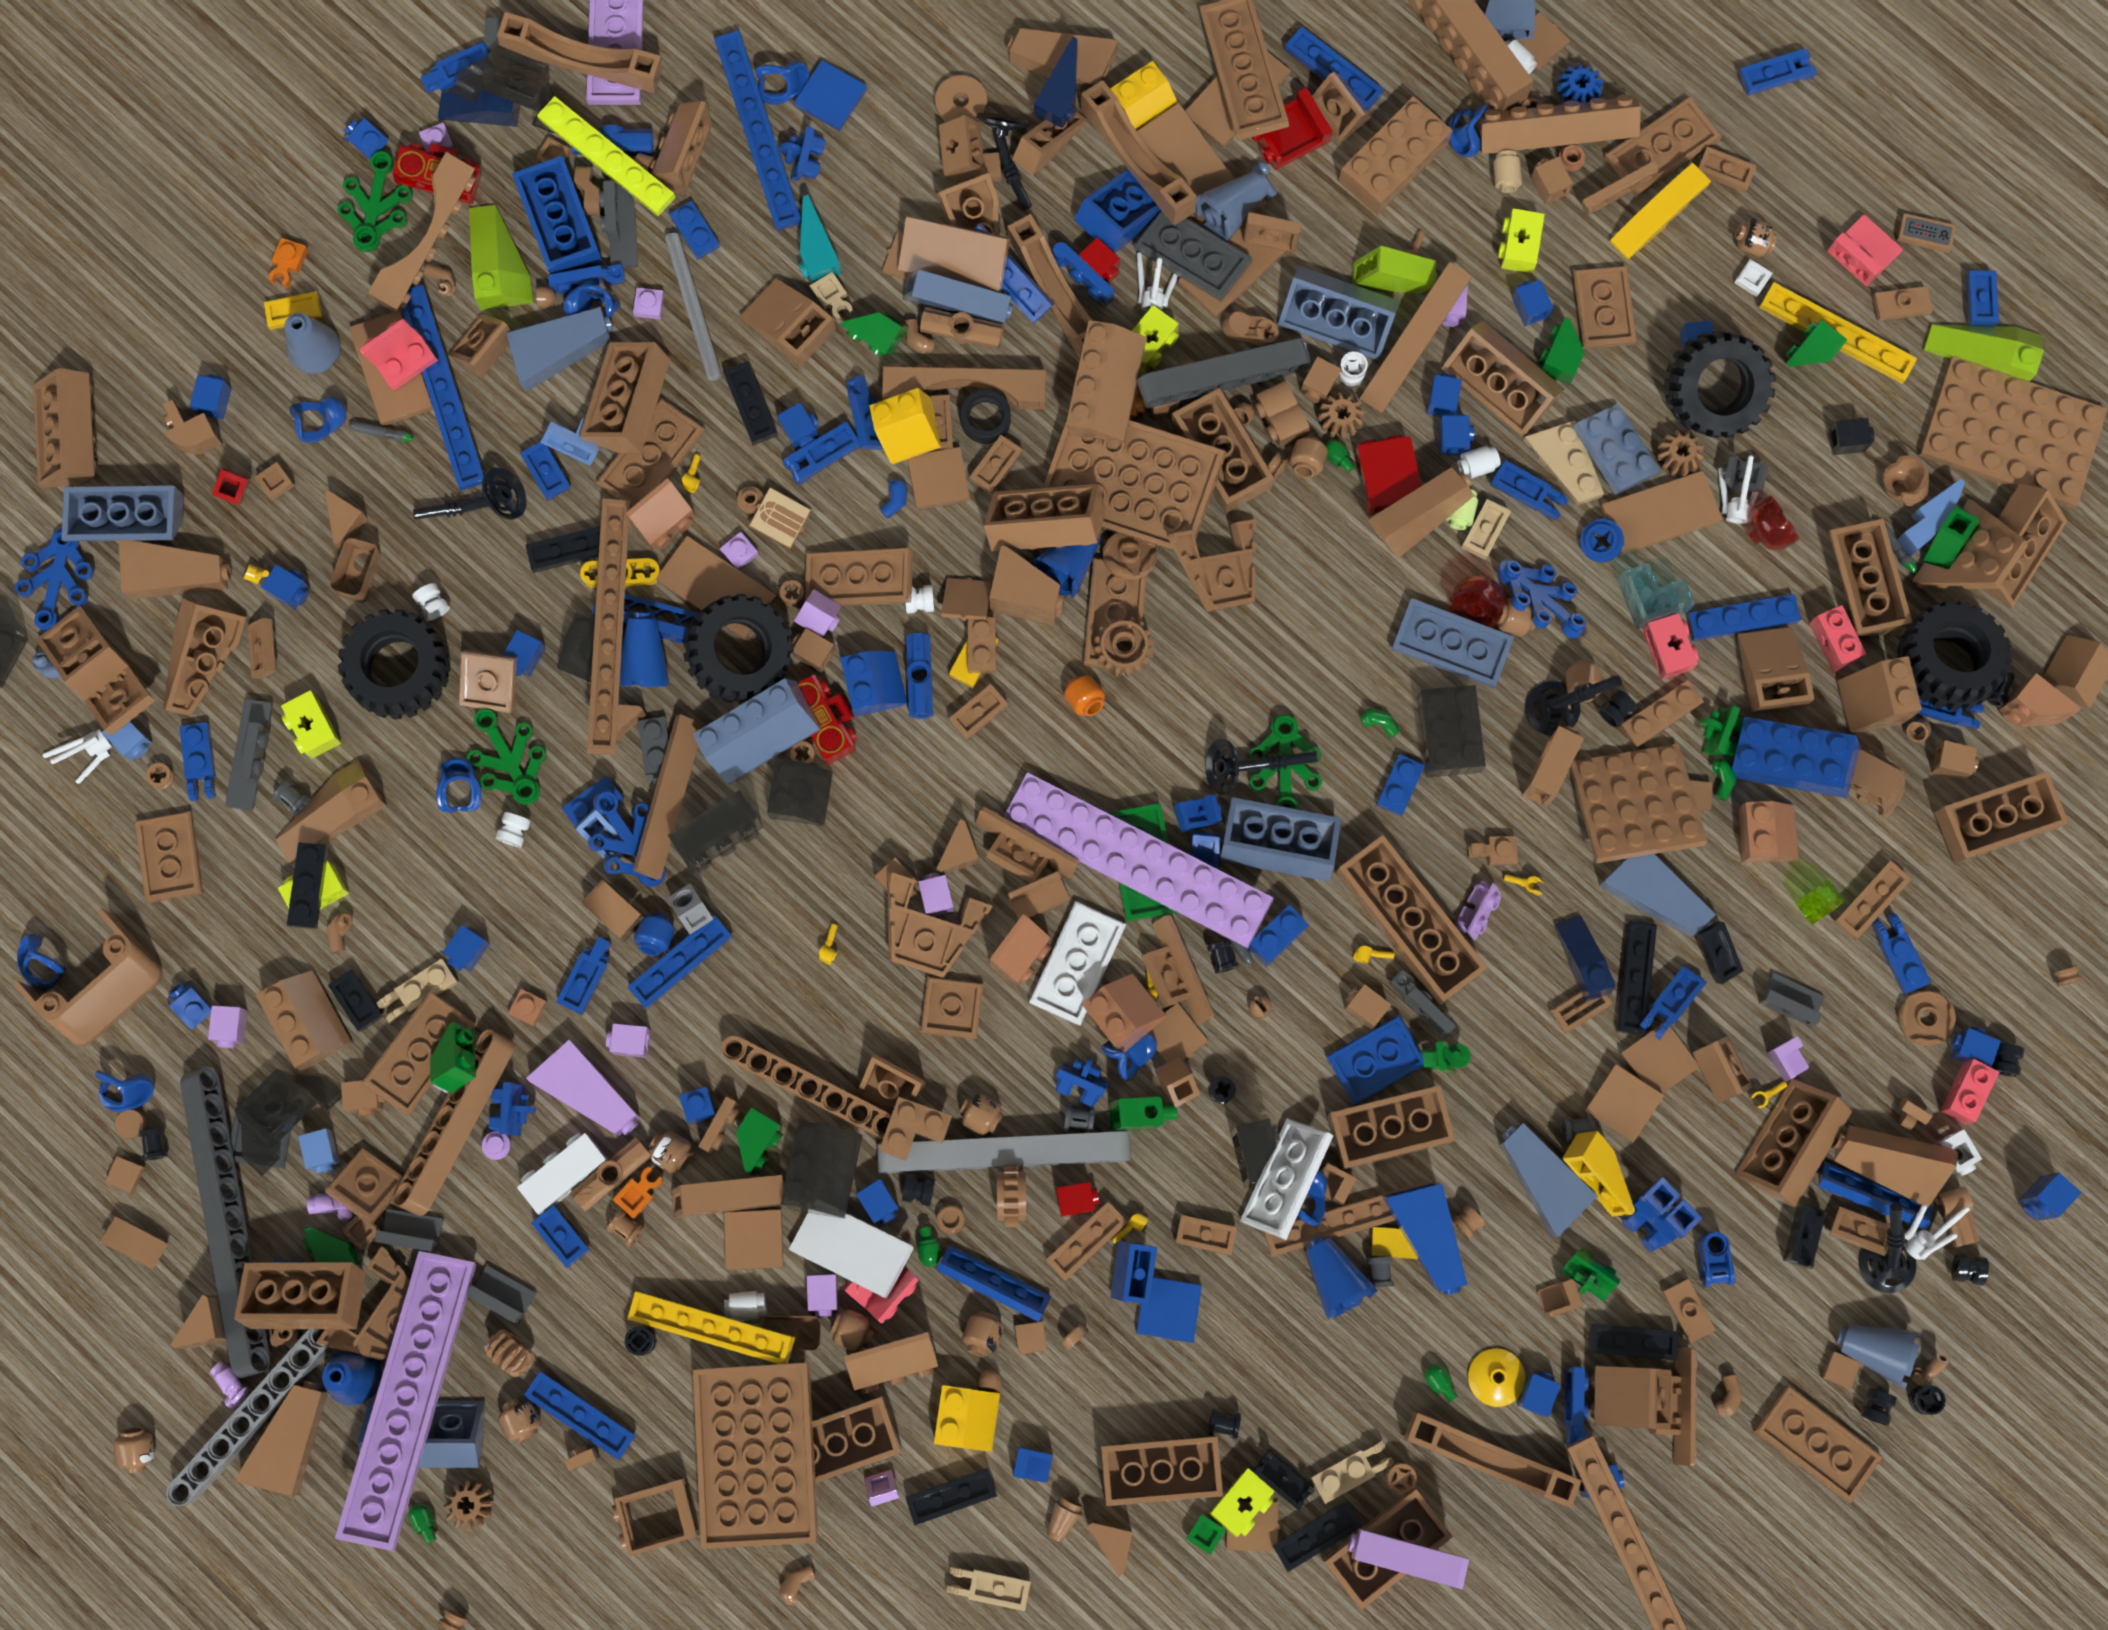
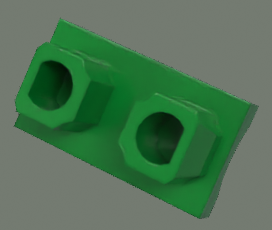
M1731 705L1730 708L1719 707L1717 712H1711L1710 718L1700 719L1699 725L1705 729L1703 737L1707 739L1702 751L1709 756L1721 755L1725 757H1731L1736 754L1738 743L1729 738L1732 732L1739 734L1742 731L1745 718L1739 714L1740 708L1735 705Z
M1441 1041L1436 1042V1049L1422 1050L1425 1068L1430 1070L1439 1069V1071L1447 1074L1456 1073V1068H1464L1471 1061V1052L1463 1044L1451 1045Z
M1582 1248L1580 1251L1577 1250L1561 1270L1563 1274L1580 1285L1579 1293L1583 1295L1588 1290L1603 1302L1619 1285L1621 1280L1616 1277L1617 1272L1609 1265L1601 1266L1593 1260V1254L1585 1248Z

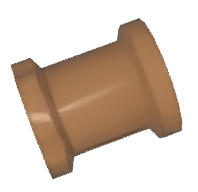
M622 1210L607 1227V1231L615 1233L624 1240L628 1248L636 1243L645 1230L643 1225L638 1226L627 1218L626 1213Z

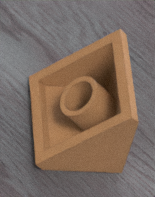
M1336 72L1330 73L1312 95L1331 127L1332 134L1339 143L1372 117L1341 74Z
M480 314L448 355L482 379L508 347L509 341L506 333L511 331L504 321Z
M2066 635L2042 678L2070 700L2086 709H2090L2108 677V652L2101 642Z
M1728 1036L1692 1052L1717 1103L1728 1100L1753 1087Z
M874 1054L855 1096L892 1115L898 1097L916 1103L926 1084L924 1080Z
M205 1294L201 1296L170 1344L172 1347L192 1349L226 1340L218 1296Z

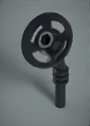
M977 113V119L993 128L1003 167L1001 172L1005 180H1007V184L1011 185L1022 210L1030 209L1032 204L1020 181L1022 177L1018 169H1016V165L1012 164L1005 138L1010 130L1026 128L1029 126V122L1006 115Z
M493 468L486 472L482 480L484 497L463 502L459 499L456 503L452 500L450 504L448 501H445L444 505L413 509L415 520L444 515L450 518L451 514L453 517H456L457 514L462 516L464 512L490 507L500 517L514 520L522 516L526 510V494L520 481L510 471L503 468ZM493 477H500L506 480V482L502 480H493ZM512 489L516 495L517 506L512 504V493L510 491Z
M1617 675L1594 684L1589 682L1575 687L1574 691L1570 693L1567 692L1565 684L1559 682L1542 683L1535 687L1527 697L1525 704L1526 717L1534 729L1549 736L1557 729V727H1548L1549 723L1558 724L1565 720L1567 724L1561 727L1569 726L1573 728L1580 716V703L1595 698L1596 694L1621 686V678ZM1549 688L1559 689V692L1550 691L1543 695L1540 693L1541 691ZM1548 696H1557L1549 700L1547 699ZM1534 702L1540 703V711L1543 717L1539 721L1533 711ZM1572 703L1574 706L1573 714L1568 712V705ZM1559 714L1562 716V717H1560V718H1558V719H1552V718H1551V717H1556V716H1558Z
M1218 739L1211 744L1207 752L1205 763L1206 776L1212 790L1217 794L1223 795L1230 793L1234 789L1239 772L1261 769L1275 771V768L1281 770V767L1287 769L1288 766L1319 762V756L1317 751L1291 755L1281 753V756L1278 753L1275 754V757L1271 754L1269 758L1239 761L1234 745L1227 739ZM1224 746L1228 747V750L1219 751ZM1215 761H1217L1216 770H1217L1218 774L1220 775L1218 778H1217L1216 772H1215ZM1224 783H1231L1228 787L1223 786Z
M1897 1203L1890 1205V1228L1887 1230V1246L1889 1250L1887 1254L1883 1256L1863 1248L1859 1256V1270L1862 1278L1871 1288L1882 1293H1895L1905 1289L1912 1282L1916 1273V1259L1905 1249V1231L1902 1228V1206ZM1903 1250L1905 1251L1909 1259V1270L1906 1269L1907 1262L1905 1256L1902 1253ZM1868 1258L1872 1259V1269L1877 1276L1875 1278L1869 1272ZM1877 1261H1879V1268L1882 1272H1880L1878 1269ZM1899 1275L1903 1278V1281L1897 1285H1884L1886 1278H1896Z

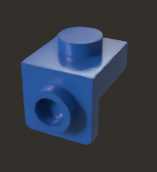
M365 118L358 121L353 119L344 129L347 134L343 137V140L346 143L350 142L368 160L389 141Z
M1215 794L1208 795L1203 799L1179 802L1174 805L1181 832L1209 828L1222 820L1221 807L1217 802Z
M1193 832L1191 856L1219 869L1221 834Z
M190 980L184 985L183 983L177 984L169 992L170 996L167 998L169 1007L191 1030L211 1015L212 1007L194 989V985Z

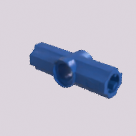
M605 125L601 127V130H597L627 155H636L639 152L653 154L654 140L652 129L625 130L621 126ZM571 146L573 155H582Z
M912 633L906 635L909 717L927 719L933 717L930 634ZM916 671H924L927 674L923 681H916L912 678Z

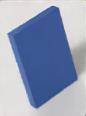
M1400 1015L1326 1056L1327 1061L1354 1106L1424 1067L1422 1053Z

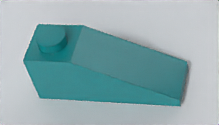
M805 195L803 196L800 240L802 263L798 264L803 278H809L811 284L831 272L838 276L842 274L840 262L809 196Z

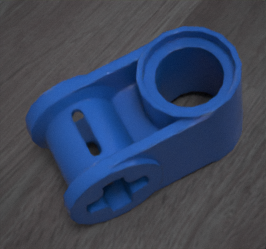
M1706 1232L1702 1234L1698 1240L1700 1276L1703 1286L1709 1288L1711 1284L1719 1283L1734 1285L1735 1271L1728 1238L1721 1232ZM1712 1237L1717 1238L1719 1241V1249L1714 1253L1708 1248V1241ZM1722 1272V1274L1713 1275V1273Z

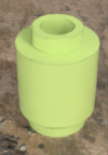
M1471 490L1475 496L1446 519L1450 523V527L1457 530H1465L1466 527L1473 525L1478 504L1477 492Z

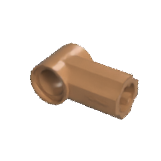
M1963 1186L1938 1193L1935 1197L1936 1207L1946 1222L1965 1206L1970 1208L1961 1219L1948 1229L1950 1235L1952 1233L1957 1234V1238L1952 1240L1953 1246L1959 1247L1980 1241L1971 1214L1973 1202L1968 1189Z

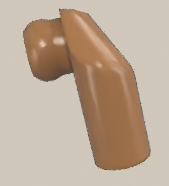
M1938 1352L1923 1369L1914 1367L1910 1380L1916 1382L1918 1386L1929 1384L1949 1364V1356L1944 1352Z
M1737 1374L1722 1377L1727 1394L1723 1401L1721 1400L1716 1403V1411L1720 1416L1734 1415L1742 1401V1392Z

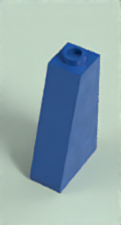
M1434 1182L1382 1195L1386 1206L1417 1256L1433 1287L1439 1292L1443 1291L1444 1295L1460 1292L1461 1286L1468 1285L1443 1184Z

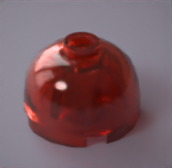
M1772 495L1760 500L1750 511L1748 521L1751 529L1747 533L1755 545L1761 543L1766 549L1777 551L1792 546L1799 540V537Z
M1471 575L1462 579L1454 588L1449 598V602L1451 601L1452 604L1450 610L1453 614L1487 627H1493L1501 619L1506 603L1505 594L1502 587L1492 578L1483 575Z

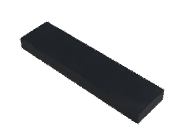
M1627 922L1616 1032L1640 1036L1646 1035V1029L1642 1028L1640 1024L1648 1015L1657 931L1656 924Z

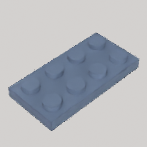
M1411 598L1391 650L1495 689L1514 636Z

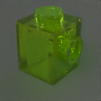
M1827 879L1796 901L1795 904L1809 923L1813 925L1845 901Z

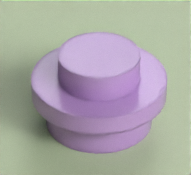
M499 1131L487 1134L482 1141L483 1153L492 1160L503 1159L510 1152L511 1142L509 1137L499 1134Z

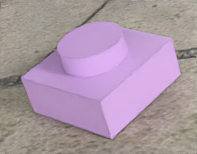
M444 123L419 132L427 152H429L431 143L455 149Z
M636 288L633 309L634 317L661 319L664 291Z
M742 532L738 533L720 548L722 554L738 570L742 569L759 555L758 551Z
M892 1469L864 1478L871 1507L899 1498Z

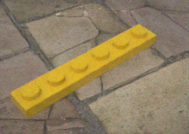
M1775 282L1771 285L1759 307L1803 332L1812 321L1818 323L1820 320H1823L1847 339L1839 351L1901 384L1905 382L1917 360L1916 357Z
M636 1291L627 1319L776 1364H788L795 1340L793 1336Z

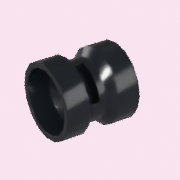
M1617 690L1611 696V700L1608 703H1603L1598 708V712L1609 725L1618 728L1624 722V717L1631 715L1637 709V705L1628 694L1622 690Z
M2000 1043L1996 1053L1998 1057L1993 1062L1992 1068L1997 1070L1999 1075L2020 1077L2021 1067L2018 1060L2024 1057L2025 1048L2014 1044Z
M908 1173L902 1201L911 1203L916 1199L921 1205L930 1207L936 1179L927 1177L918 1180L917 1175Z
M1956 1253L1951 1267L1952 1280L1958 1282L1969 1280L1975 1285L1983 1286L1989 1273L1988 1259L1980 1256L1970 1258L1967 1254Z
M638 1326L627 1332L624 1343L626 1349L631 1354L644 1356L650 1354L655 1349L657 1338L651 1329Z
M1917 1386L1909 1394V1404L1918 1414L1934 1415L1944 1409L1946 1398L1942 1390L1936 1386Z
M1869 1388L1866 1396L1868 1403L1867 1406L1862 1408L1860 1416L1889 1426L1891 1421L1890 1410L1895 1407L1897 1397Z

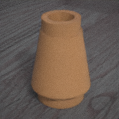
M1062 1495L1060 1500L1055 1502L1047 1535L1058 1542H1062L1082 1515L1080 1512L1082 1505L1078 1501Z

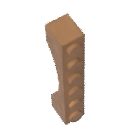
M507 12L504 13L497 34L499 47L502 51L654 94L662 72L660 55L635 48L610 49L581 43L557 34L529 18Z
M1102 80L1081 93V111L1169 221L1175 226L1195 213L1196 194L1181 176L1168 169L1151 152L1131 124L1118 98Z
M445 153L431 179L434 191V210L426 235L408 256L380 270L367 293V297L394 312L399 307L403 309L406 307L412 296L407 293L411 284L413 283L417 286L424 274V271L420 269L425 260L428 262L432 260L438 249L433 246L437 237L444 238L450 227V224L446 223L451 213L456 216L463 204V201L459 199L463 190L469 192L476 180L472 176L475 168L451 154Z
M1029 214L1007 226L1008 238H1010L1012 247L1030 277L1054 302L1050 310L1080 359L1088 321L1093 320L1069 287L1043 233L1032 215Z
M891 364L890 367H883L882 399L886 400L919 388L928 396L953 388L990 389L999 392L1017 409L1045 410L1046 370H1040L1039 367L1035 366L1025 367L1024 369H1014L1011 366L987 369L982 365H974L970 368H960L957 365L933 368L928 364H920L917 367Z
M1413 1412L1403 1438L1405 1441L1564 1507L1572 1508L1581 1484V1480L1499 1448L1420 1413Z

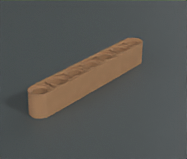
M491 1029L484 1030L475 1043L476 1078L453 1093H448L394 1194L393 1200L396 1206L417 1216H423L428 1212L513 1054L514 1042Z
M729 1036L722 1042L721 1053L730 1063L883 1140L885 1134L878 1132V1124L884 1119L890 1120L891 1114L741 1037ZM733 1043H740L742 1045V1052L737 1057H731L728 1054V1048ZM757 1056H765L767 1058L765 1068L761 1070L754 1069L753 1060ZM784 1068L791 1069L792 1078L790 1081L780 1082L778 1080L779 1071ZM808 1081H814L817 1083V1091L813 1095H805L802 1089L803 1085ZM832 1094H840L843 1101L840 1107L830 1108L827 1101ZM865 1107L868 1110L866 1119L863 1121L854 1120L852 1114L855 1108Z

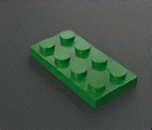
M1161 803L1108 813L1169 844ZM1119 883L1126 923L1162 917L1168 914H1178L1170 908Z

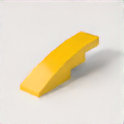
M1691 163L1647 203L1609 242L1629 260L1665 229L1667 224L1707 188L1711 181L1694 163Z

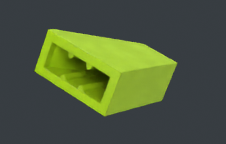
M1379 246L1353 262L1352 284L1368 290L1421 294L1432 288L1437 280L1435 260L1385 246Z

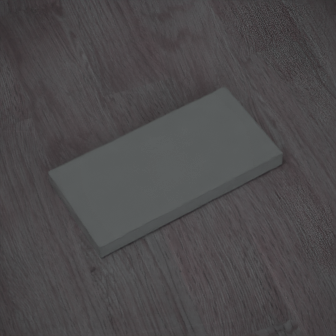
M1162 211L1159 212L1134 244L1135 250L1156 263L1157 259L1161 257L1163 267L1222 302L1252 263L1251 256L1190 219L1186 218L1174 226Z

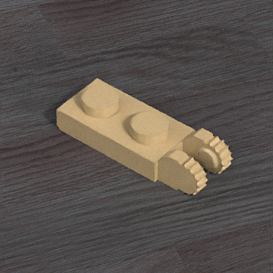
M440 959L395 988L394 992L377 1001L379 1009H382L398 999L402 1001L404 1006L390 1012L385 1017L388 1023H393L408 1013L412 1014L429 991L439 996L458 984V981L444 959Z
M1383 1441L1363 1451L1359 1450L1310 1477L1324 1504L1375 1477L1376 1473L1395 1463L1392 1457L1381 1460L1373 1467L1367 1461L1366 1457L1376 1454L1386 1447Z
M957 1567L950 1568V1574H953V1576L971 1578L972 1581L970 1589L951 1584L947 1585L946 1592L965 1596L973 1601L1025 1611L1031 1581L977 1569L971 1571Z

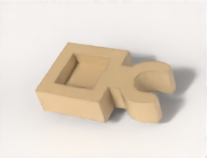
M833 272L810 285V290L823 309L827 310L832 307L835 321L841 322L838 312L842 309L847 310L850 316L853 315L851 304L843 301L847 297V293Z

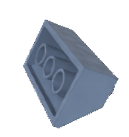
M1299 266L1293 277L1278 325L1347 350L1359 352L1364 356L1379 361L1400 301Z
M175 486L64 487L61 540H174L183 522L184 495Z
M784 678L693 733V736L705 759L727 784H731L818 732L821 728L797 682Z
M1232 797L1220 861L1329 882L1335 864L1341 818Z
M369 1400L358 1440L359 1452L375 1400ZM438 1400L419 1468H479L484 1442L485 1401Z

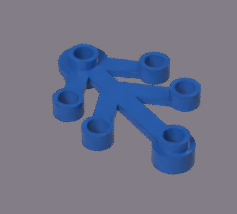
M62 528L54 532L50 545L36 554H25L21 559L22 566L31 572L38 570L42 562L55 555L53 564L29 580L21 579L15 584V591L20 596L27 598L33 595L34 590L49 581L43 608L36 613L34 618L35 625L44 632L60 621L59 616L54 611L61 582L69 593L68 598L70 602L75 606H83L88 601L87 594L78 587L65 567L67 557L76 566L75 574L80 579L89 580L94 575L93 567L85 562L77 550L79 541H67L64 545L60 544ZM30 559H35V563L32 566L27 565ZM88 567L87 574L81 575V570ZM23 585L29 586L26 592H21ZM81 593L82 598L79 601H75V595ZM49 615V620L46 623H42L41 619L43 616Z
M1502 561L1498 567V578L1502 583L1510 587L1513 598L1511 604L1516 610L1524 611L1531 604L1534 625L1544 629L1552 620L1550 613L1544 610V605L1563 621L1561 630L1567 637L1576 639L1583 633L1586 628L1585 618L1577 613L1571 615L1551 598L1556 597L1562 598L1565 601H1571L1577 594V588L1574 584L1565 582L1561 587L1534 584L1529 579L1540 580L1546 584L1551 583L1556 576L1555 569L1550 565H1543L1540 570L1522 568L1516 561ZM1521 587L1528 592V595L1522 592Z
M602 792L596 795L593 800L594 809L601 815L606 816L622 841L608 839L602 834H595L588 840L589 848L595 852L604 849L629 854L636 860L650 810L649 806L645 803H639L632 807L631 815L634 818L633 832L631 833L616 811L618 806L617 797L611 792ZM601 799H604L607 802L606 809L601 808ZM638 807L643 808V810H644V816H643V817H641V816L638 815V813H637ZM595 838H599L601 841L599 848L594 845ZM617 857L609 858L604 862L606 873L610 875L624 873L638 876L640 882L647 887L658 886L665 878V869L661 879L655 880L633 871L634 864L622 862ZM611 861L617 864L615 871L610 869L609 864Z

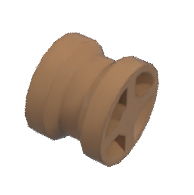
M1468 1204L1462 1207V1212L1458 1216L1454 1215L1451 1218L1453 1226L1467 1240L1474 1236L1475 1230L1481 1229L1486 1225L1481 1216Z
M1395 1463L1387 1469L1385 1480L1392 1490L1406 1493L1415 1487L1417 1475L1411 1466L1404 1463Z

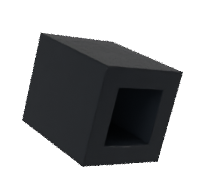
M1868 418L1836 421L1829 429L1833 455L1865 452L1874 442V429L1872 426H1869Z

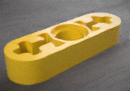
M650 558L627 559L626 568L628 569L625 587L656 584V579L661 572L658 563ZM598 561L586 562L580 570L581 579L586 586L597 588L598 575L593 581L586 575L590 574L592 569H596L598 573ZM632 566H635L637 572L645 571L646 566H650L655 572L650 573L649 578H646L644 573H635L637 579H633L634 572Z

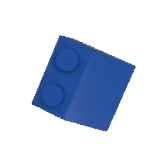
M865 651L840 657L855 717L908 705L895 652Z

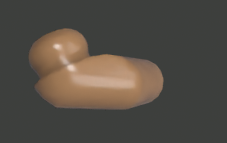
M427 263L423 275L437 280L438 292L441 295L451 296L456 289L452 273L449 270Z
M916 319L906 320L904 324L908 326L906 331L907 345L921 354L931 353L935 348L934 341L919 333Z
M348 913L337 914L327 926L326 932L331 954L345 951L342 937L353 922L352 916Z
M811 1564L786 1575L780 1588V1597L784 1600L785 1604H795L799 1599L798 1590L800 1585L816 1578Z

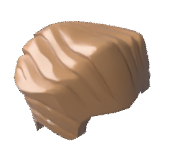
M1913 455L1901 456L1897 462L1889 465L1883 473L1887 495L1906 506H1913L1922 502L1927 497L1929 488V472L1925 465Z

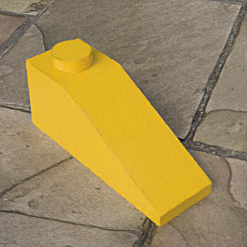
M1598 1131L1577 1133L1562 1159L1598 1196L1597 1200L1612 1217L1633 1215L1635 1209L1613 1148Z

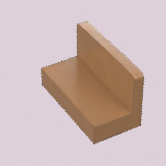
M1059 871L1008 893V900L1018 920L1023 914L1032 919L1070 902V897L1061 880Z

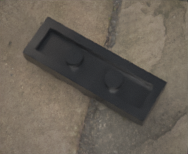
M748 361L723 370L752 445L777 437L776 429Z
M601 526L526 544L532 572L536 573L599 557Z
M298 842L287 926L306 929L318 928L329 846Z
M1590 1324L1589 1353L1677 1361L1679 1331Z
M986 1468L905 1498L915 1526L997 1497V1493L990 1472Z
M1345 1500L1276 1542L1272 1547L1286 1571L1289 1572L1360 1529L1362 1525L1348 1501Z

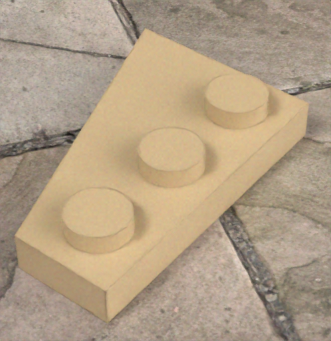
M1575 420L1524 437L1523 441L1534 450L1539 456L1540 462L1549 468L1557 478L1556 481L1576 505L1603 497L1604 492L1587 449L1573 428L1576 424Z

